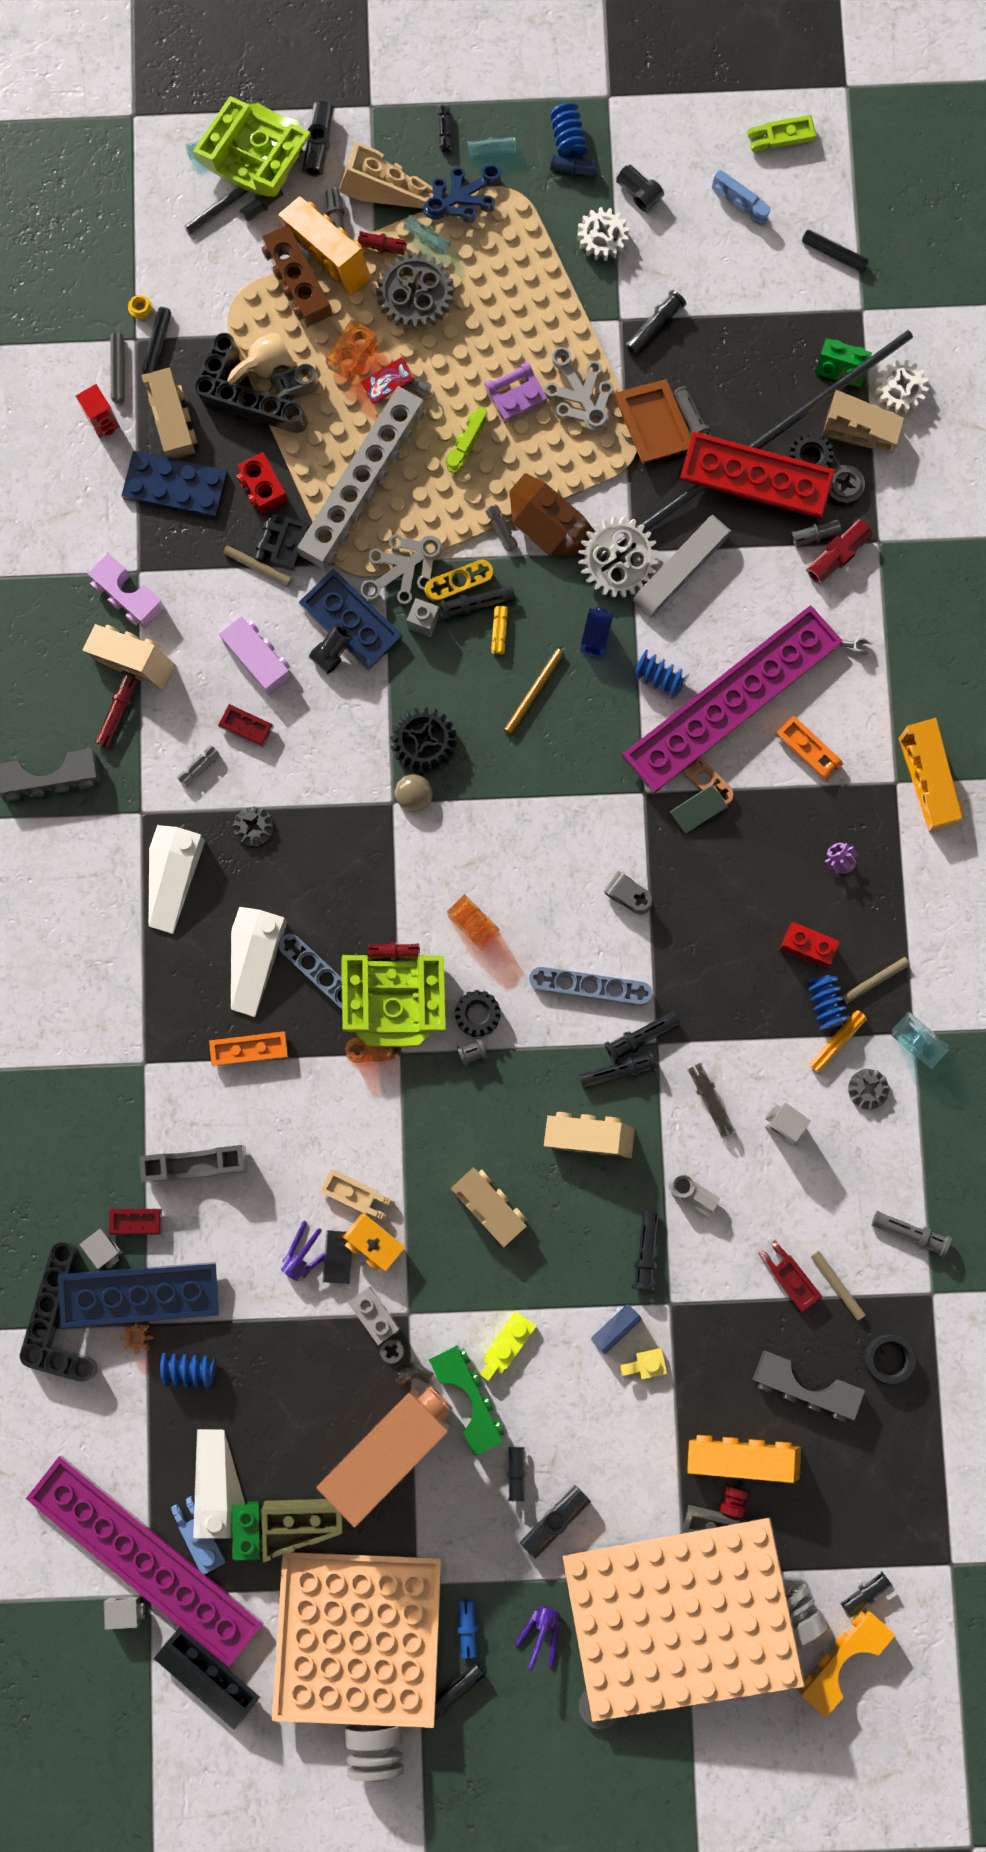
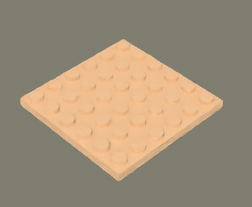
M284 1553L282 1556L272 1721L434 1728L441 1559Z

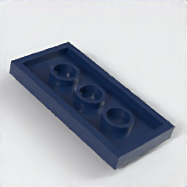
M133 451L121 496L129 501L217 519L228 472L224 469Z
M332 569L299 601V605L328 633L336 624L346 626L352 632L353 639L346 647V650L367 671L403 638V634L335 569Z

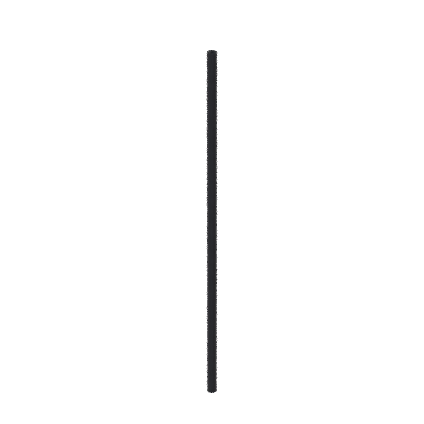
M909 330L905 331L748 446L757 449L764 447L834 396L836 390L841 391L913 338L912 333ZM699 485L690 487L639 524L644 525L642 533L644 534L706 489V487ZM625 535L616 541L621 547L626 542ZM604 550L596 557L599 561L603 562L607 557V553Z

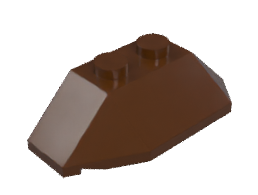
M524 473L509 491L512 524L549 556H583L579 551L586 550V546L581 541L590 540L586 533H595L593 527L577 509L549 485Z

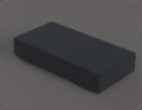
M326 1230L323 1282L350 1284L352 1251L345 1246L348 1241L343 1238L347 1231Z

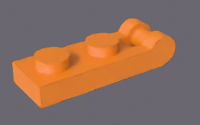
M794 715L775 734L824 782L831 777V773L835 769L838 770L843 765L842 760ZM822 757L828 761L825 766L818 762Z

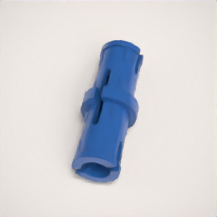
M469 1600L467 1602V1609L466 1601H459L460 1626L457 1629L461 1636V1658H468L469 1650L470 1658L478 1657L476 1642L478 1625L475 1624V1601Z

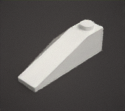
M157 825L149 848V927L170 934L174 933L205 843L201 834L178 827Z
M239 907L231 930V1010L256 1017L279 949V941L283 937L287 925L284 917L262 910Z
M198 1429L193 1538H232V1506L245 1504L225 1431Z

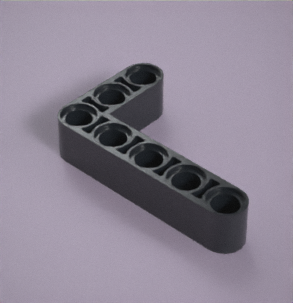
M229 333L218 334L211 344L194 384L195 391L201 401L207 406L289 432L300 433L304 431L308 426V418L300 404L235 383L229 384L227 380L237 364L240 351L232 335ZM251 402H255L252 406H248ZM272 409H276L275 412L269 413ZM299 415L295 420H291L292 417Z
M59 1242L50 1250L20 1351V1361L28 1368L83 1382L96 1376L98 1371L96 1361L84 1355L51 1347L60 1319L59 1288L52 1284L51 1278L55 1272L60 1274L73 1273L78 1258V1250L74 1244ZM62 1247H67L70 1252V1256L66 1261H62L59 1258V1251ZM48 1297L52 1298L55 1303L53 1310L50 1312L44 1308V1301ZM41 1322L47 1327V1333L44 1337H40L36 1332V1328ZM32 1348L37 1349L39 1352V1359L36 1363L29 1359V1352ZM57 1355L62 1356L64 1359V1366L60 1370L53 1363ZM81 1362L89 1365V1373L86 1376L80 1375L78 1371V1366Z

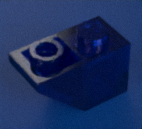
M589 608L580 651L604 657L612 630L614 614H610L604 608Z

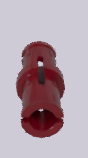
M363 231L359 232L360 236H358L357 242L362 247L378 250V253L382 254L390 252L404 256L407 249V240L387 237L383 233L377 235Z
M391 942V944L368 945L370 949L368 950L369 960L391 959V961H397V959H418V956H420L419 943L397 944V942Z

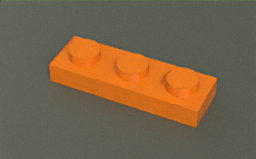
M286 1032L209 1040L211 1065L213 1067L289 1058Z

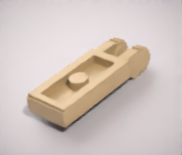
M333 1169L330 1170L320 1190L321 1193L366 1215L369 1213L385 1222L388 1218L385 1213L370 1208L374 1198L388 1207H393L395 1203L378 1194V1191Z

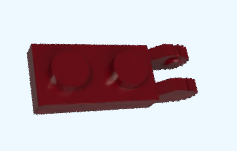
M774 1240L771 1242L772 1248L783 1259L779 1264L775 1265L768 1253L763 1250L758 1254L770 1269L769 1272L800 1312L803 1313L823 1296L792 1256H788L781 1245Z

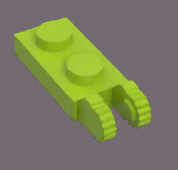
M812 115L767 122L765 125L751 127L747 130L749 139L761 138L764 135L767 137L766 139L750 143L752 152L816 141L817 137Z
M479 406L475 413L472 412L466 423L468 427L465 433H460L456 440L455 446L457 448L450 450L446 459L448 472L457 474L461 470L460 468L463 467L488 421L487 409Z

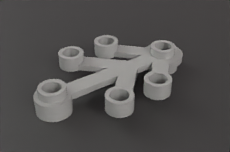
M566 347L556 348L552 353V363L556 368L562 369L574 391L558 387L555 383H548L545 386V394L550 400L558 397L580 403L585 410L570 408L567 403H560L556 407V416L561 420L573 418L583 421L585 426L593 432L604 430L608 425V414L604 410L608 398L613 394L612 383L609 381L600 383L599 398L596 406H594L590 399L596 378L601 374V364L598 361H591L588 364L587 377L583 387L570 364V350ZM564 358L566 361L564 363H560L557 361V359ZM597 367L599 370L592 372L590 368ZM608 387L610 388V391L603 392L602 388ZM553 388L556 390V392L554 394L548 393V390ZM564 408L568 412L566 414H561L559 410ZM599 418L601 421L599 423H593L592 419Z
M397 534L392 535L389 538L390 548L393 550L406 548L417 551L410 557L384 553L380 549H372L369 552V560L372 564H380L382 562L397 566L376 581H364L360 588L361 595L366 600H375L383 587L403 574L401 590L397 594V600L402 605L409 604L412 599L410 590L414 566L423 560L422 575L417 580V586L420 590L425 591V587L420 585L421 579L431 580L433 560L440 557L443 549L442 543L437 537L426 536L421 541L402 538ZM394 538H398L401 541L398 547L393 546L391 543ZM429 544L435 547V551L432 553H428L425 549ZM374 552H378L381 555L378 561H374L371 558ZM367 587H373L375 593L373 595L366 594L365 590ZM407 593L409 595V599L407 601H402L400 599V594Z

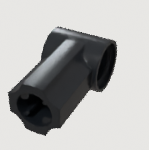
M631 164L623 167L616 177V182L633 197L635 204L643 212H648L665 195L663 188L658 182L653 179H646Z
M334 625L324 641L311 651L309 658L326 675L330 674L341 663L342 659L340 656L353 639L352 632L346 626Z

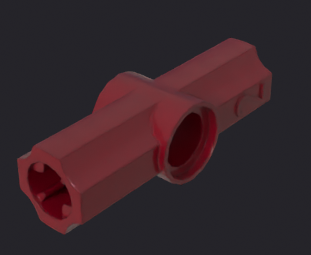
M858 519L841 536L835 537L825 547L823 553L806 568L809 577L815 583L821 585L838 568H843L855 556L856 551L873 536L874 533L865 521Z

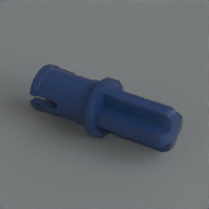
M552 155L550 171L571 173V176L575 174L596 176L598 162L577 159V156L568 158Z

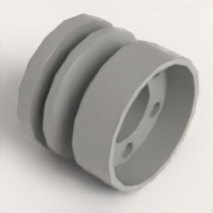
M806 1584L785 1588L797 1648L816 1639L828 1628L819 1610L806 1612L814 1603L812 1596H806L809 1593Z
M352 1724L345 1728L346 1748L359 1751L347 1757V1764L352 1765L347 1770L348 1778L357 1781L376 1782L394 1778L404 1773V1764L399 1762L403 1759V1753L391 1750V1748L402 1744L401 1726Z

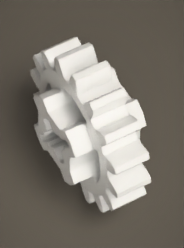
M600 207L597 214L590 210V217L583 216L582 223L578 225L577 241H581L580 249L587 248V256L592 253L595 254L594 260H597L599 256H603L604 261H607L608 255L616 258L617 251L623 253L624 245L628 244L629 228L626 227V219L620 220L619 212L612 215L611 208L608 209L607 213H604L602 207ZM592 226L593 230L587 235L589 228ZM619 233L618 239L616 240V242H614V238H616L617 234Z
M896 360L893 367L888 363L886 364L885 371L880 370L879 378L875 382V386H877L875 395H881L878 401L879 404L887 403L886 410L892 406L896 414L899 409H903L906 414L909 407L916 410L919 405L918 403H923L924 395L927 394L929 389L925 387L928 379L922 378L924 370L919 372L916 370L918 364L915 363L910 367L908 360L903 365H900V362ZM893 375V379L886 383L887 379ZM917 390V393L910 398V394Z

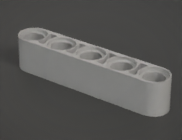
M714 515L710 516L640 589L633 601L649 616L653 617L724 543L731 534V530Z

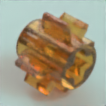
M135 1322V1328H131L128 1325L125 1326L126 1336L120 1337V1339L125 1340L127 1343L124 1350L132 1347L135 1354H139L140 1347L149 1350L150 1347L147 1343L149 1340L154 1339V1336H149L147 1332L150 1329V1325L140 1328V1322ZM141 1332L140 1340L142 1342L134 1343L135 1336L133 1333Z

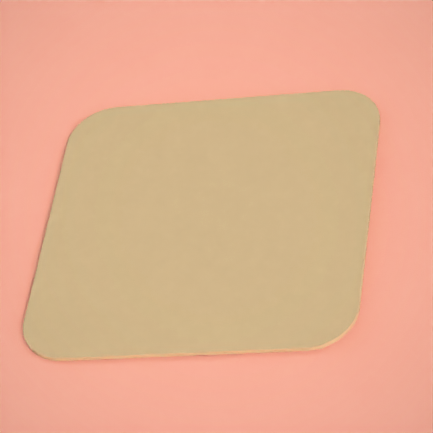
M486 186L471 194V196L481 197L486 195L492 196L495 199V208L491 212L482 211L480 206L454 204L452 206L460 208L474 207L476 209V220L472 223H466L462 220V217L445 216L439 220H432L426 217L424 211L371 232V234L381 235L383 233L387 237L407 240L405 254H407L409 259L413 258L414 252H416L418 259H421L425 253L427 261L435 257V265L442 262L443 271L449 270V278H453V286H451L454 287V295H452L453 304H448L450 312H443V320L435 318V326L427 322V329H424L422 324H418L417 331H414L413 325L410 324L407 330H405L403 322L395 326V318L390 321L387 320V313L382 314V305H378L377 301L379 297L376 294V288H379L377 279H383L381 277L382 270L388 272L387 263L395 266V258L397 257L400 261H404V256L390 252L382 254L378 253V250L364 247L363 256L372 279L351 297L345 292L343 282L339 280L336 283L330 276L331 273L326 269L324 263L320 266L313 257L306 259L325 293L332 311V316L309 327L305 326L303 320L298 321L293 311V307H295L293 301L287 300L282 290V287H284L282 280L277 281L273 273L245 286L236 295L230 306L227 319L228 332L239 347V359L241 362L248 359L249 348L257 339L271 332H277L281 336L293 361H296L298 366L306 363L312 365L316 370L319 379L318 389L313 393L293 400V402L300 404L308 418L307 428L300 433H293L270 426L312 523L393 395L392 393L379 402L372 404L361 381L400 357H404L411 372L419 376L422 382L425 380L432 385L431 391L426 397L418 394L417 389L412 390L407 386L402 387L423 399L425 415L420 423H415L410 440L402 444L397 461L395 463L391 462L387 469L388 474L384 482L378 483L374 489L376 491L375 496L369 504L366 503L363 507L361 519L357 524L353 523L351 526L348 540L345 544L341 543L337 549L338 554L333 563L348 574L362 578H375L383 576L397 566L382 562L380 564H372L369 560V552L372 549H380L384 553L410 557L417 552L406 548H401L400 550L391 549L389 538L395 534L400 535L402 538L421 541L426 536L437 537L441 541L442 551L493 530L494 527L491 523L493 521L486 514V509L492 505H498L501 511L500 515L501 517L504 516L507 524L512 522L509 491L524 473L545 482L561 497L567 499L619 476L630 466L636 456L637 449L614 397V393L622 391L621 386L538 212L524 195L513 189L502 186ZM419 273L418 276H417V284H416L415 292H416V290H419L418 282H419V279H420L422 273ZM293 275L290 278L297 279L300 275ZM404 276L401 279L410 280L412 277ZM428 281L425 283V285L432 286L435 284V282ZM415 292L412 294V303L408 310L413 309ZM303 295L301 299H308L311 296ZM399 297L395 301L403 302L406 299L403 297ZM421 303L418 306L421 308L428 307L429 304ZM558 347H566L571 352L570 364L583 387L587 377L588 364L591 361H598L602 366L601 374L596 378L590 397L594 406H596L599 398L600 383L603 381L612 383L613 394L608 398L604 410L608 414V425L602 431L593 432L585 426L583 421L573 418L559 419L556 416V407L560 403H567L570 408L585 410L580 403L558 397L554 400L547 398V402L504 423L487 393L484 383L489 380L495 381L521 368V364L528 362L544 393L545 386L548 383H555L558 387L574 391L562 369L556 368L552 363L553 351ZM564 358L557 359V361L560 363H564L566 361ZM597 367L590 368L592 372L599 370ZM278 369V370H275V371L272 373V376H273L274 374L278 373V372L286 371V370H289V369ZM254 371L247 375L254 390L278 396L275 385L271 384L270 378H261ZM305 376L302 381L307 382L311 380L312 376ZM523 377L497 390L500 396L528 381ZM603 387L602 391L609 392L610 388ZM553 388L548 390V393L554 394L556 392V390ZM479 406L487 409L488 421L463 467L460 468L461 470L457 474L448 472L446 464L448 453L450 450L457 448L455 446L456 440L460 433H465L468 427L466 423L472 412L475 413ZM564 408L559 410L561 414H566L568 412ZM272 409L269 413L275 412L276 409ZM299 415L292 417L291 420H295ZM398 416L395 420L402 422L407 418L405 416ZM599 418L592 419L593 423H599L601 421ZM385 436L382 440L390 442L394 437ZM376 455L373 456L370 460L373 462H378L382 459V457ZM365 475L360 476L358 481L366 482L369 477ZM348 496L345 501L354 502L357 497ZM336 516L332 521L339 523L344 520V517ZM323 536L320 541L328 543L332 538L330 536ZM394 538L391 543L393 546L398 547L401 541L398 538ZM431 544L425 547L428 553L435 551V547ZM374 552L371 558L374 561H378L381 555L378 552Z

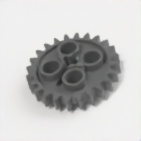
M414 252L412 259H409L407 254H404V261H400L396 257V265L393 266L387 263L388 272L382 270L381 277L383 279H377L379 288H376V294L379 296L377 298L378 305H382V314L387 313L388 321L395 318V326L403 322L405 330H407L410 324L413 325L414 331H417L418 324H422L424 329H427V322L435 326V318L443 320V312L449 313L450 308L448 304H453L452 295H454V287H451L453 286V278H449V270L443 271L442 262L435 265V257L427 261L425 253L421 259H418L416 252ZM419 273H422V275H421V277H420V279H419V282H418L419 290H416V292H415L416 284H417V276H418ZM404 276L412 277L410 280L401 279ZM428 281L435 282L432 286L425 285ZM415 292L413 309L408 310L412 303V294ZM399 297H403L406 299L403 302L395 301ZM421 303L429 304V306L425 308H421L418 305H420Z

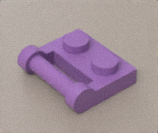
M528 362L521 364V368L495 381L489 380L484 383L486 391L504 423L547 402V396ZM523 377L527 379L528 382L499 396L497 390Z

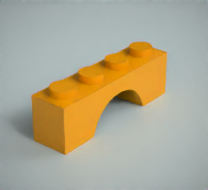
M868 1609L864 1613L860 1611L851 1621L853 1626L847 1633L842 1632L834 1641L836 1646L829 1654L826 1652L817 1661L818 1668L813 1674L808 1673L803 1677L805 1686L798 1690L799 1693L825 1718L829 1716L844 1698L838 1683L839 1671L843 1663L850 1656L862 1652L879 1656L895 1637V1634Z

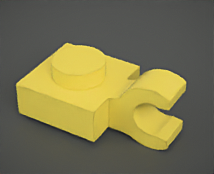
M662 1348L635 1353L637 1361L619 1365L622 1376L639 1372L640 1379H646L667 1374Z

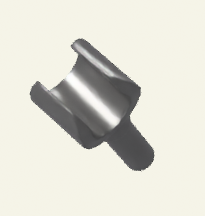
M860 637L855 641L842 640L843 642L840 646L854 648L861 655L869 654L867 650L861 649L863 644H871L865 638Z

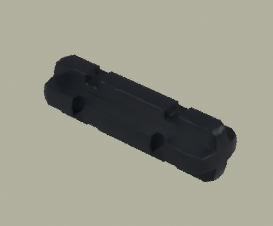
M439 105V148L442 152H449L452 150L450 106Z

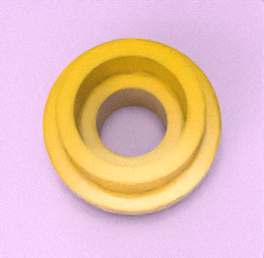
M143 295L132 297L128 304L129 313L136 319L147 318L153 308L149 298ZM139 306L145 307L143 310H137Z

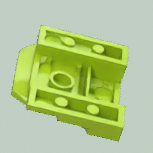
M230 96L194 148L193 154L200 164L224 180L259 195L276 196L288 179L287 173L299 157V152L311 136V133L300 128L297 120L280 115L259 103L247 104Z
M342 955L343 1031L356 1033L367 1046L415 1047L419 1046L431 1033L446 1030L444 956H418L417 962L368 961V955Z

